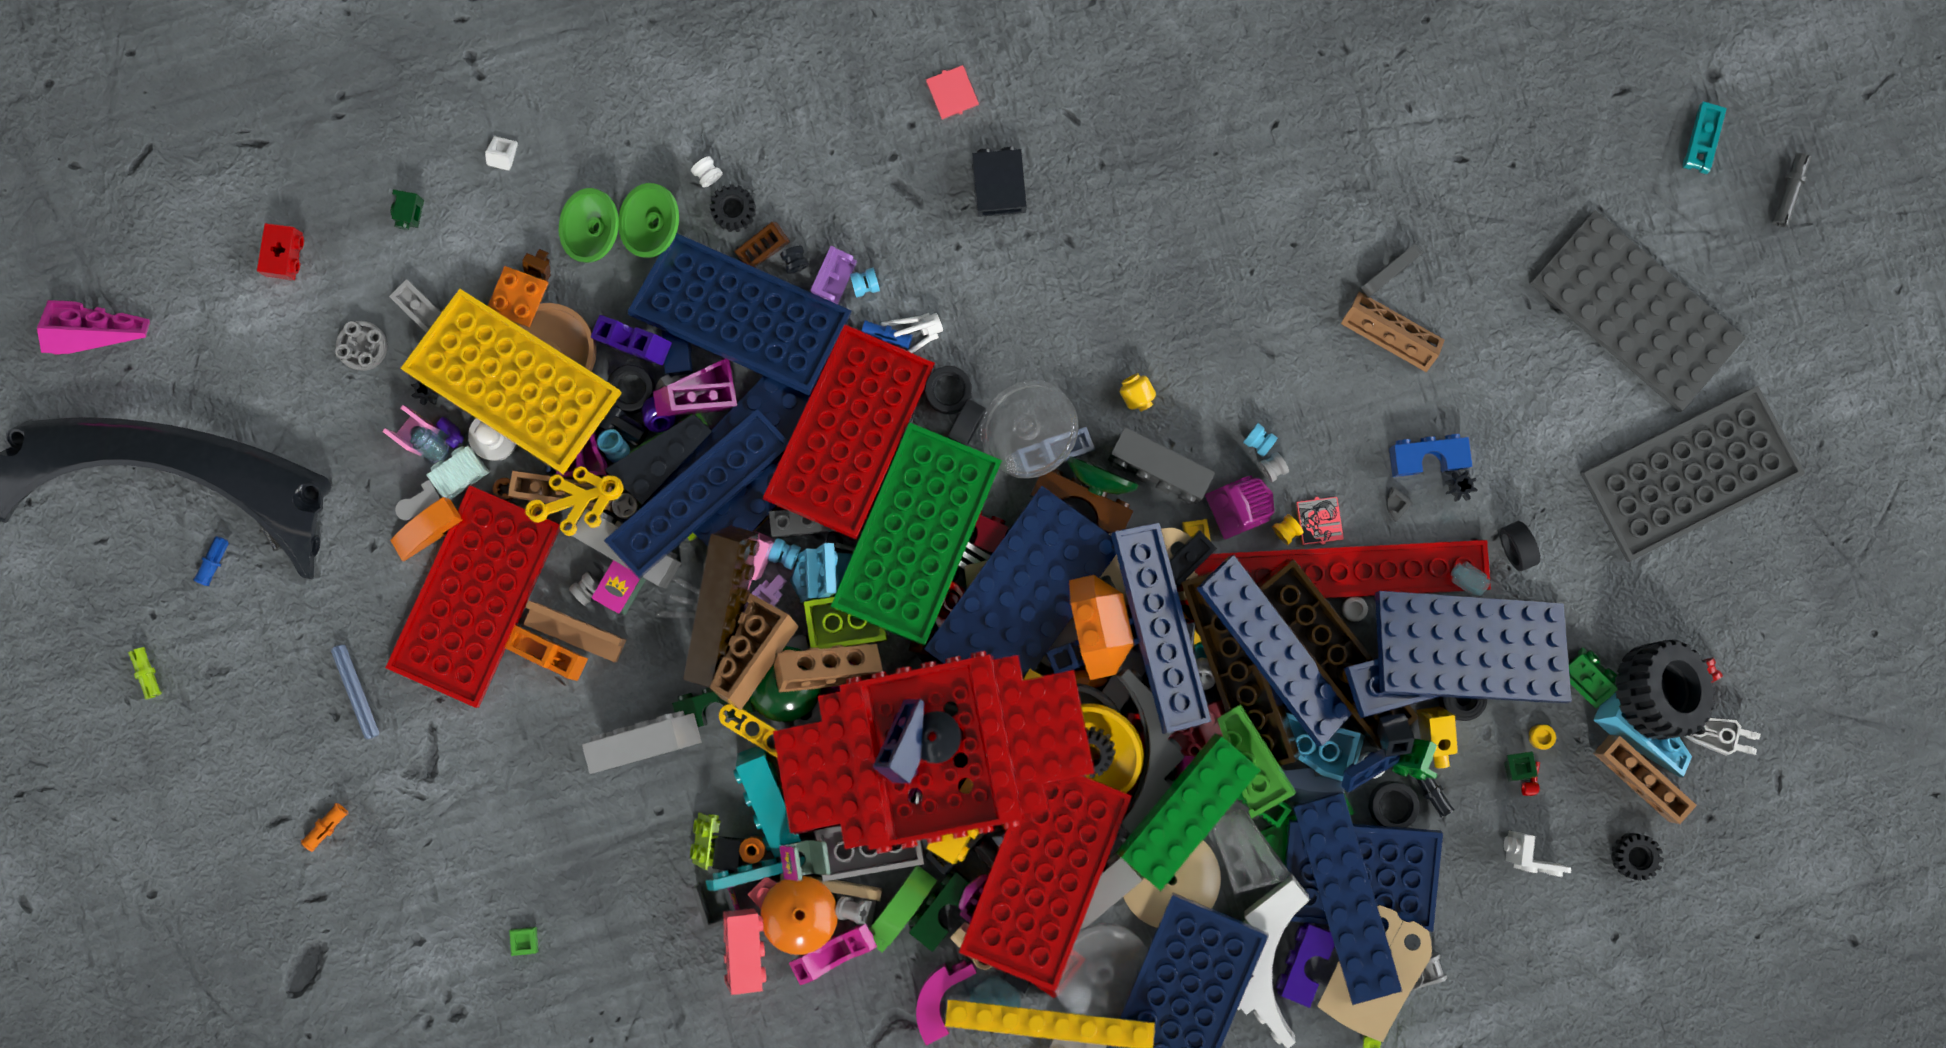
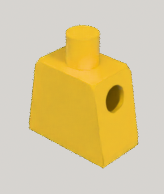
M1440 706L1416 710L1419 716L1418 724L1421 740L1431 741L1437 745L1433 755L1434 767H1449V755L1458 752L1455 715Z

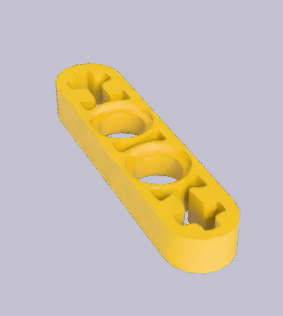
M731 704L722 707L719 712V720L725 727L777 757L776 749L770 748L767 744L768 737L773 734V731H777L776 728L744 709L739 710ZM734 709L736 711L734 715L740 719L743 718V714L747 716V719L742 722L740 730L736 728L739 725L737 721H726L725 711ZM754 721L759 725L760 730L757 735L750 736L747 734L746 725L748 722Z

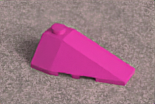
M48 300L37 326L41 353L70 354L145 338L150 320L125 313L108 314L104 308L96 307L94 310L83 308V303L75 301Z

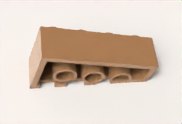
M751 593L747 599L748 605L745 613L742 612L738 620L740 624L736 634L729 641L728 645L730 648L726 657L722 658L710 686L722 700L739 710L743 708L775 662L777 654L781 653L799 627L787 613Z

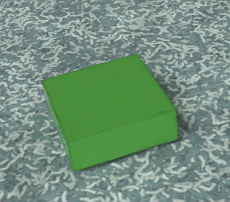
M537 927L509 930L511 956L538 953Z

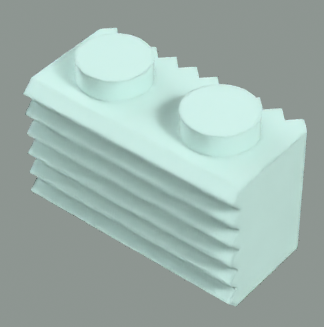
M461 446L451 453V458L445 462L439 461L430 468L431 472L427 474V477L441 497L452 500L466 490L469 485H473L490 473L480 457L469 446L465 448Z

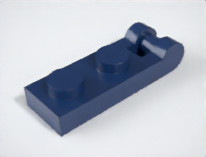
M1383 748L1376 753H1369L1364 760L1357 764H1350L1344 770L1341 786L1349 793L1397 764L1400 755L1386 757Z

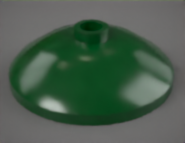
M1072 456L1068 458L1070 468L1079 480L1089 485L1088 491L1099 496H1102L1103 492L1120 495L1138 489L1139 485L1128 479Z
M785 646L781 652L785 650H794L795 652L802 650L795 647ZM773 663L749 700L762 716L777 722H790L804 717L815 707L822 688L779 692ZM798 666L802 670H808L804 666Z

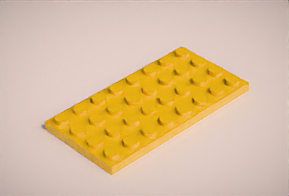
M461 289L457 291L400 368L561 474L566 472L622 393L615 386Z

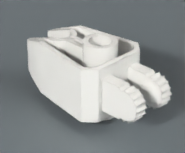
M1710 718L1706 722V725L1702 728L1703 732L1701 735L1684 736L1698 745L1723 755H1730L1735 751L1756 755L1757 749L1747 745H1739L1738 739L1739 735L1753 740L1760 739L1759 733L1741 729V725L1737 720Z

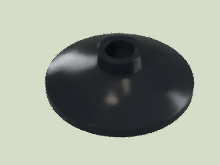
M941 711L928 712L923 715L921 759L929 763H942L949 760L955 755L960 746V727L957 721L947 713ZM932 732L936 733L934 741H931L929 738Z

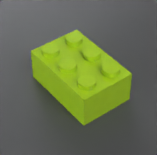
M834 597L804 602L811 648L828 649L836 645L850 647L857 644L888 641L885 629L832 608L831 604Z

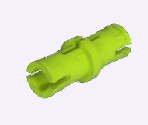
M145 647L134 649V652L129 651L128 655L136 672L134 677L139 680L144 698L147 700L162 693L154 675L156 670L154 667H151Z

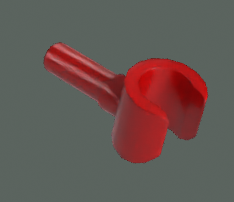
M1535 761L1538 773L1540 768V762ZM1537 777L1530 779V782L1522 783L1521 792L1523 796L1538 794L1540 787Z

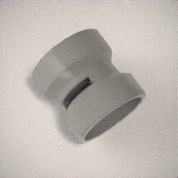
M587 571L582 575L578 583H573L568 589L581 604L586 606L591 602V597L600 582Z

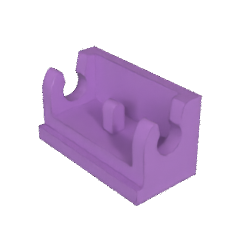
M830 246L813 283L811 293L838 304L857 261L850 254Z

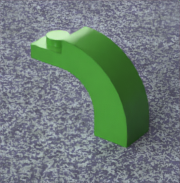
M918 865L905 879L891 901L869 927L877 945L876 948L882 953L901 932L937 881Z

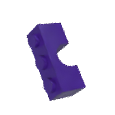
M599 315L591 334V338L604 345L662 366L672 342L654 333L637 327L634 329L602 315Z
M1304 922L1303 926L1300 925L1296 931V945L1294 950L1290 949L1287 954L1285 963L1288 965L1285 973L1279 975L1276 987L1278 988L1277 992L1282 997L1310 1008L1319 984L1315 980L1306 977L1304 972L1305 963L1314 956L1329 960L1334 943L1330 931Z

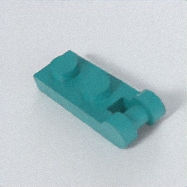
M1704 101L1699 104L1687 154L1683 160V168L1689 170L1692 168L1698 169L1699 173L1703 174L1710 172L1727 108ZM1697 153L1704 155L1703 160L1696 159Z

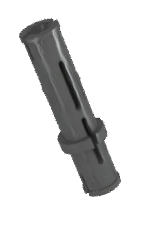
M1805 153L1795 154L1790 173H1787L1785 177L1787 182L1772 222L1774 225L1789 227L1800 189L1807 180L1805 175L1812 158L1810 155L1807 156Z

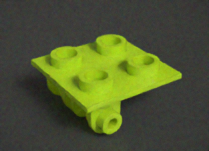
M698 812V819L696 818L693 823V833L696 835L695 843L690 848V858L693 864L708 870V866L713 865L715 849L711 847L715 846V842H711V839L719 837V835L712 833H719L721 820H718L719 815L709 814L708 816Z

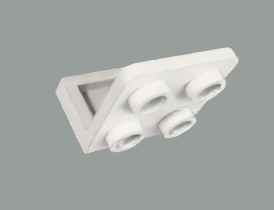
M1509 831L1508 836L1505 837V861L1514 863L1513 868L1533 873L1539 871L1563 877V872L1571 873V867L1553 862L1533 860L1535 836Z

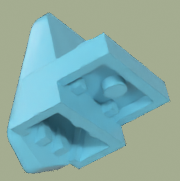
M824 543L816 549H805L799 553L798 562L795 565L790 582L800 598V603L835 597L852 555L837 553L834 551V543Z

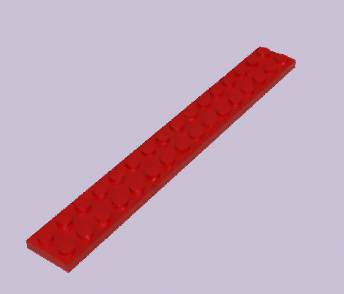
M1487 540L1211 554L1195 570V573L1198 575L1213 571L1228 556L1234 555L1257 584L1283 561L1294 559L1324 598L1375 596V593L1378 591L1421 594L1491 590ZM1182 584L1177 588L1178 592L1184 591ZM1180 600L1181 606L1189 605L1187 600Z

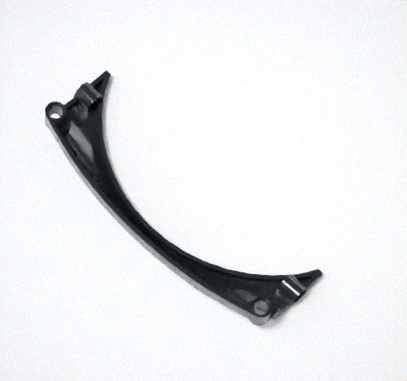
M95 417L25 421L6 433V449L0 452V522L7 523L20 502L32 491L45 482L63 474L105 465H129L152 468L197 482L239 506L277 541L302 578L314 579V557L318 554L321 542L320 536L315 535L318 513L323 509V498L331 491V482L323 475L265 450L232 439L193 429L139 420Z

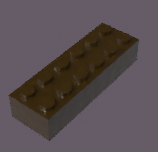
M730 525L711 534L683 680L710 688L722 658L726 657L730 648L728 645L729 641L736 634L740 624L738 620L744 611V606L750 594L748 586L755 572L753 560L760 546V543L757 541L759 533Z

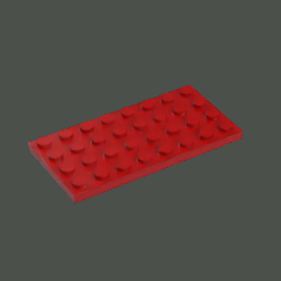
M844 325L768 485L763 500L857 539L935 363Z
M469 485L458 509V513L463 521L448 530L385 668L472 707L479 708L506 650L505 646L522 615L558 536L560 524L547 518L542 522H533L526 515L524 508Z
M1084 776L1045 783L1044 787L1049 810L1024 814L1025 820L1019 821L1018 827L1007 828L959 949V953L1054 992L1057 990L1132 797L1127 793Z

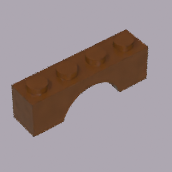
M1050 466L1049 469L1043 468L1030 497L1033 498L1040 487L1043 486L1061 500L1078 498L1087 502L1096 514L1097 526L1106 533L1110 534L1126 528L1134 512L1129 509L1130 504L1120 499L1114 502L1106 498L1108 494L1103 492L1102 496L1091 493L1084 487L1085 483L1074 477L1071 480L1062 477L1063 472Z

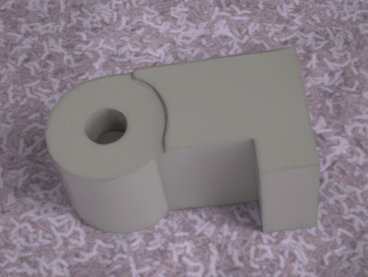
M430 480L421 484L424 491L411 499H403L397 503L395 512L400 519L410 522L419 513L442 498Z

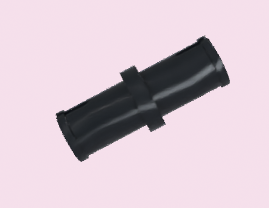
M1426 777L1425 780H1420L1416 778L1425 792L1424 797L1426 800L1429 799L1440 818L1447 816L1455 810L1443 794L1442 786L1437 785L1434 779Z

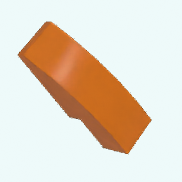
M442 497L408 522L390 541L401 560L406 561L445 536V531L463 521L451 499Z
M515 625L505 646V649L575 681H578L588 658L517 625Z

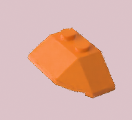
M1095 575L1069 580L1073 617L1081 654L1090 680L1116 675L1134 645L1124 595Z

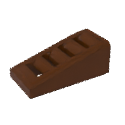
M771 222L734 252L741 262L755 268L788 245L790 240L776 222ZM773 232L779 241L775 242L770 233ZM763 238H765L771 246L769 249L763 243ZM757 244L763 253L759 255L753 245ZM747 249H749L755 260L751 261L745 252Z

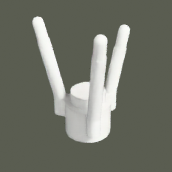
M927 313L921 316L880 323L881 326L886 327L887 325L894 326L918 322V325L894 332L895 337L921 330L923 336L928 334L926 338L908 350L911 353L917 351L928 342L937 339V333L943 331L937 313L931 315Z

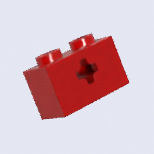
M265 223L257 272L265 277L295 281L296 274L300 271L299 254L300 250L304 247L303 233L295 227Z

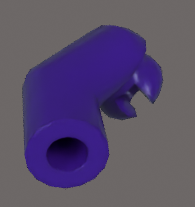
M443 416L437 422L436 427L449 436L445 440L446 444L452 449H456L459 444L463 443L464 438L460 429Z

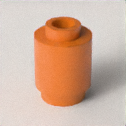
M750 836L741 843L739 853L745 862L757 863L766 855L767 850L762 837ZM749 846H754L756 848L755 855H752L748 851Z

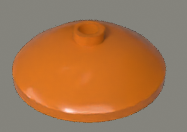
M802 876L800 881L784 879L770 889L762 903L760 916L763 919L764 934L776 948L789 954L802 955L818 950L828 942L837 925L838 917L835 913L837 904L834 896L823 883L811 877ZM802 910L805 917L802 920H797L795 918L796 911Z

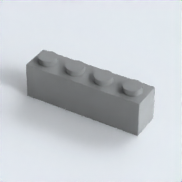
M1116 852L1106 861L1107 865L1103 869L1079 933L1144 878Z

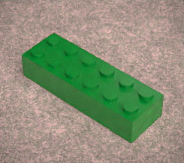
M1214 733L1116 853L1161 891L1261 769L1226 739Z

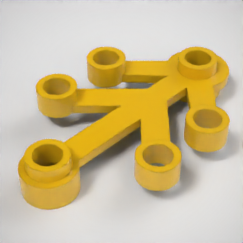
M577 467L573 472L574 479L580 484L589 483L596 488L585 490L564 480L561 475H553L549 479L550 487L556 492L564 491L571 496L547 504L540 500H533L527 504L525 512L533 522H542L549 514L573 507L568 517L560 523V530L564 535L572 536L577 532V521L591 500L598 498L593 509L585 514L584 521L590 528H596L602 522L600 515L609 501L621 496L624 486L622 481L616 476L600 478L588 472L585 467ZM585 472L584 477L578 478L580 473ZM561 480L560 485L554 486L556 481ZM611 486H615L614 490L608 492ZM542 510L540 515L535 516L537 511ZM596 516L594 522H589L591 517ZM572 524V528L566 531L565 527Z

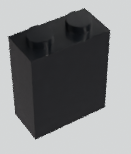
M1004 147L1001 151L980 149L977 153H972L977 217L1026 213L1027 204L1021 149Z

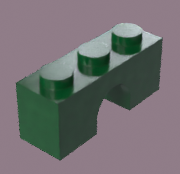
M711 688L703 689V694L693 697L692 693L678 696V702L672 703L674 713L684 711V715L694 713L698 728L708 725L705 715L708 706L714 702H718L723 706L729 704L722 700ZM748 699L742 709L749 713L755 712V708ZM734 709L727 711L728 718L736 717Z
M957 870L953 874L949 872L940 883L943 887L939 893L933 892L924 903L927 906L922 914L917 912L908 923L911 926L909 934L933 952L949 932V928L939 920V910L948 904L959 907L964 889L971 881Z

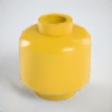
M1136 373L1121 382L1120 394L1129 409H1139L1142 412L1153 405L1151 401L1156 397V392L1147 376H1140L1139 373Z

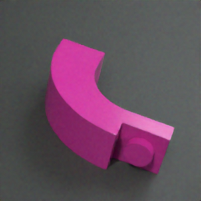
M857 925L830 938L818 950L798 956L790 961L789 965L801 986L814 981L829 970L854 957L872 951L877 945L867 925Z
M965 960L957 962L952 966L953 970L950 972L946 964L943 963L934 969L924 981L917 1000L916 1019L925 1045L949 1034V1028L945 1026V1019L941 1013L940 1001L947 989L977 973L972 960L967 963Z

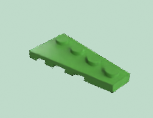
M1241 705L1236 706L1217 718L1223 738L1261 769L1242 792L1244 798H1246L1251 819L1296 793Z

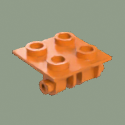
M504 266L488 307L510 321L530 328L549 282Z

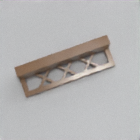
M1360 291L1341 322L1347 328L1425 372L1429 370L1438 358L1445 341ZM1361 302L1362 304L1368 306V308L1362 306L1359 303ZM1426 340L1435 344L1436 346L1429 344Z
M528 601L525 608L530 610L523 625L615 663L618 662L627 639L540 603Z

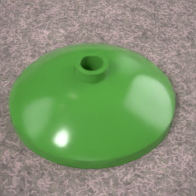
M644 183L635 187L626 196L620 208L618 218L619 234L624 246L636 256L651 258L663 253L671 245L678 230L679 210L674 196L667 188L655 183Z
M585 188L574 193L565 203L559 220V237L563 249L571 258L579 262L591 263L600 260L610 251L616 240L619 226L618 213L613 200L601 190Z

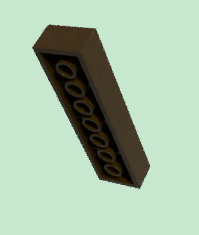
M1286 559L1256 584L1315 661L1320 674L1331 685L1342 703L1346 705L1351 713L1349 718L1371 746L1382 749L1377 735L1380 717L1390 714H1405L1409 726L1419 718L1410 705L1360 718L1344 669L1373 661L1374 659L1294 559Z
M1213 571L1184 580L1181 584L1225 711L1228 712L1241 705L1279 766L1296 762L1300 752L1281 698L1197 590V587Z

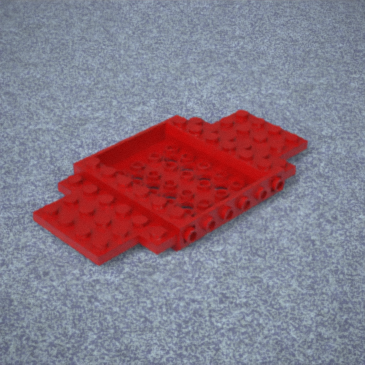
M986 651L972 653L970 659L961 660V656L945 659L946 664L936 665V662H927L921 664V669L912 671L911 667L896 669V674L886 676V672L871 674V679L862 681L861 677L846 679L847 684L839 685L840 692L818 696L821 722L773 731L790 833L840 824L845 849L868 845L869 850L876 849L877 854L892 851L893 845L902 844V849L918 846L917 841L927 839V843L930 844L943 841L942 836L952 834L953 839L968 836V831L978 829V834L994 831L993 826L1003 824L1004 829L1018 827L1019 821L1025 820L1024 814L1049 810L1044 787L1045 783L1095 774L1074 670L1023 680L1018 655L994 660L992 655H986ZM904 699H921L924 701L923 715L932 711L944 712V707L948 702H955L958 705V713L953 718L963 731V738L955 755L960 752L967 755L968 763L965 767H957L954 764V756L942 763H929L920 758L917 767L918 773L912 778L910 783H893L873 768V764ZM932 732L929 736L931 741L936 739L935 732ZM963 778H968L973 783L971 792L967 794L962 793L958 787L960 780ZM913 788L920 789L923 794L922 800L916 804L912 803L908 798L909 791Z

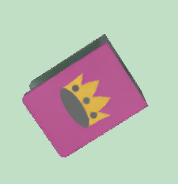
M613 560L595 590L592 599L616 613L625 615L647 579L643 577L638 579L630 569Z
M807 840L779 846L784 879L800 881L804 875H829L831 873L826 841ZM798 852H802L805 856V862L802 866H800Z

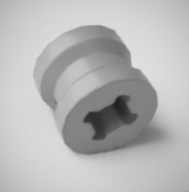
M1278 452L1271 454L1269 459H1263L1259 462L1263 474L1271 483L1277 480V476L1280 474L1285 475L1289 472L1286 462Z

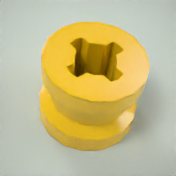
M1290 514L1284 516L1281 523H1276L1272 526L1276 535L1286 545H1289L1295 536H1300L1304 533L1299 523Z

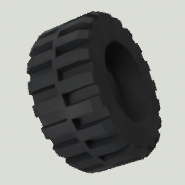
M1671 639L1636 646L1629 653H1626L1621 660L1623 663H1620L1617 672L1619 675L1615 678V685H1617L1618 691L1615 693L1616 699L1619 698L1621 704L1619 708L1627 716L1625 718L1630 725H1634L1636 731L1648 738L1662 740L1693 735L1706 725V722L1709 721L1712 715L1710 710H1713L1715 701H1713L1715 688L1712 687L1711 681L1714 680L1712 674L1708 673L1707 663L1701 660V655L1696 650H1691L1692 647ZM1662 677H1663V679H1664V681H1665V683H1666V685H1667V689H1668V695H1669V701H1668V702H1667V700H1666V698H1665V696H1664V694H1663V690H1662V683H1661Z

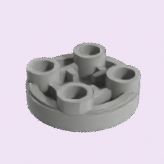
M350 321L345 324L337 337L335 354L346 366L354 370H370L378 366L385 358L388 348L387 339L383 331L370 322Z

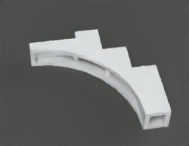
M1292 874L1245 910L1246 920L1244 923L1267 932L1269 937L1237 1009H1242L1246 1015L1255 1009L1254 1015L1261 1024L1266 1023L1271 1029L1270 1034L1278 1044L1283 1043L1286 1048H1290L1295 1044V1034L1284 1020L1276 1002L1272 984V965L1275 950L1283 930L1295 913L1309 901V894Z

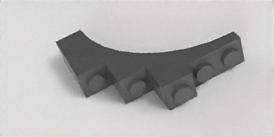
M1123 668L1116 677L1128 690L1137 707L1143 727L1145 746L1140 779L1121 823V827L1130 835L1174 783L1169 778L1166 780L1164 778L1185 756L1180 752L1182 747L1173 738L1168 740L1173 732L1162 733L1151 687L1147 689L1141 683L1144 679L1137 671Z

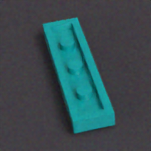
M798 852L800 866H802L805 862V856L800 855V852ZM776 858L761 861L762 866L753 868L752 864L737 867L738 872L729 874L728 870L713 873V878L706 880L707 890L715 891L783 873L782 861L777 862Z

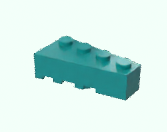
M754 746L737 753L736 769L733 772L738 784L743 783L746 792H743L748 807L752 806L755 811L753 819L758 829L762 828L765 837H763L765 848L768 852L772 851L774 858L781 856L779 846L801 842L803 837L802 834L794 835V833H790L783 788L781 784L777 785L776 783L778 777L774 763H768L766 759L767 751L759 746Z

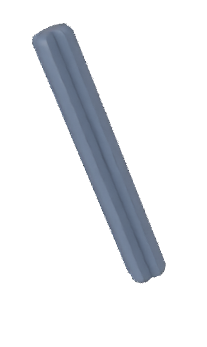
M345 645L335 646L331 649L362 733L365 739H372L379 735V731Z

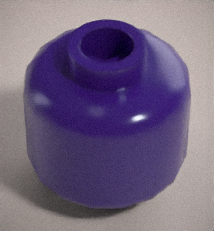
M654 396L647 399L642 406L644 425L650 431L665 432L675 424V415L657 417Z

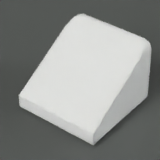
M494 136L485 151L487 165L510 170L518 142Z

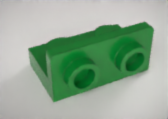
M1582 647L1578 650V655L1569 662L1570 684L1589 703L1598 708L1618 691L1617 685H1615L1617 674L1610 668L1605 669L1599 663L1601 661L1593 651L1589 650L1587 652Z
M1414 738L1411 753L1400 755L1399 762L1392 766V771L1404 777L1410 774L1420 780H1425L1426 777L1436 779L1437 773L1431 771L1429 766L1437 745L1431 741Z

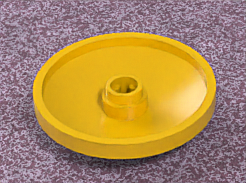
M1081 704L1085 727L1090 730L1091 726L1096 727L1095 731H1099L1100 728L1103 729V735L1109 734L1111 736L1109 741H1114L1113 749H1116L1114 759L1107 771H1104L1100 776L1096 774L1092 778H1090V775H1086V777L1127 793L1138 779L1143 765V747L1137 731L1123 715L1109 707L1098 704ZM1089 743L1092 760H1096L1100 757V751L1097 746Z

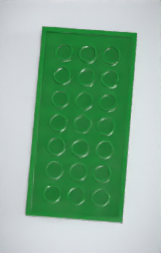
M909 422L831 607L925 646L1002 460Z

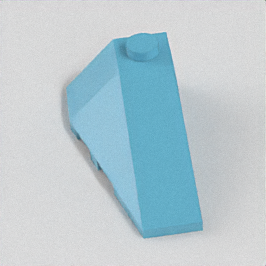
M1616 693L1599 706L1594 721L1607 733L1621 736L1637 752L1678 777H1684L1692 756L1680 737L1658 740L1640 734L1634 729V725H1630L1625 719L1627 716L1619 708L1621 704L1619 698L1616 699Z
M1286 713L1300 752L1298 759L1322 776L1342 781L1344 770L1350 764H1357L1365 736L1339 728L1324 746H1317L1294 715Z

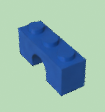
M1460 434L1446 435L1445 440H1436L1435 436L1420 438L1421 442L1411 443V439L1398 440L1396 445L1389 448L1392 477L1422 473V460L1425 454H1432L1438 458L1441 472L1465 470L1473 467L1469 437L1460 438Z

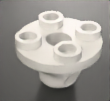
M475 419L469 428L468 439L472 450L486 460H504L517 447V444L478 419Z

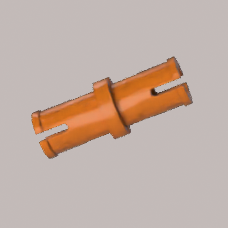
M335 803L322 819H318L315 822L316 826L301 840V844L307 850L313 852L327 835L331 836L334 833V828L348 815V811L339 803Z

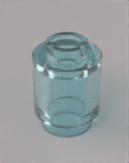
M419 428L411 437L410 442L413 444V448L432 463L443 461L449 454V445L446 441L430 429Z
M1467 561L1463 564L1458 563L1450 574L1453 576L1452 582L1469 594H1475L1478 597L1486 591L1491 582L1485 573Z

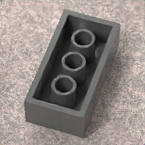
M1126 427L1121 432L1108 458V461L1112 462L1111 466L1121 472H1124L1126 469L1134 473L1133 477L1143 483H1146L1148 480L1156 484L1155 488L1165 494L1172 492L1178 495L1177 499L1187 505L1197 504L1203 499L1215 474L1214 471Z

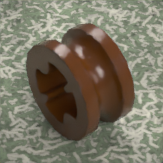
M500 478L494 483L493 492L496 497L505 501L514 499L506 493L503 495L500 493L503 491L500 489L501 485L507 486L510 484L511 479Z

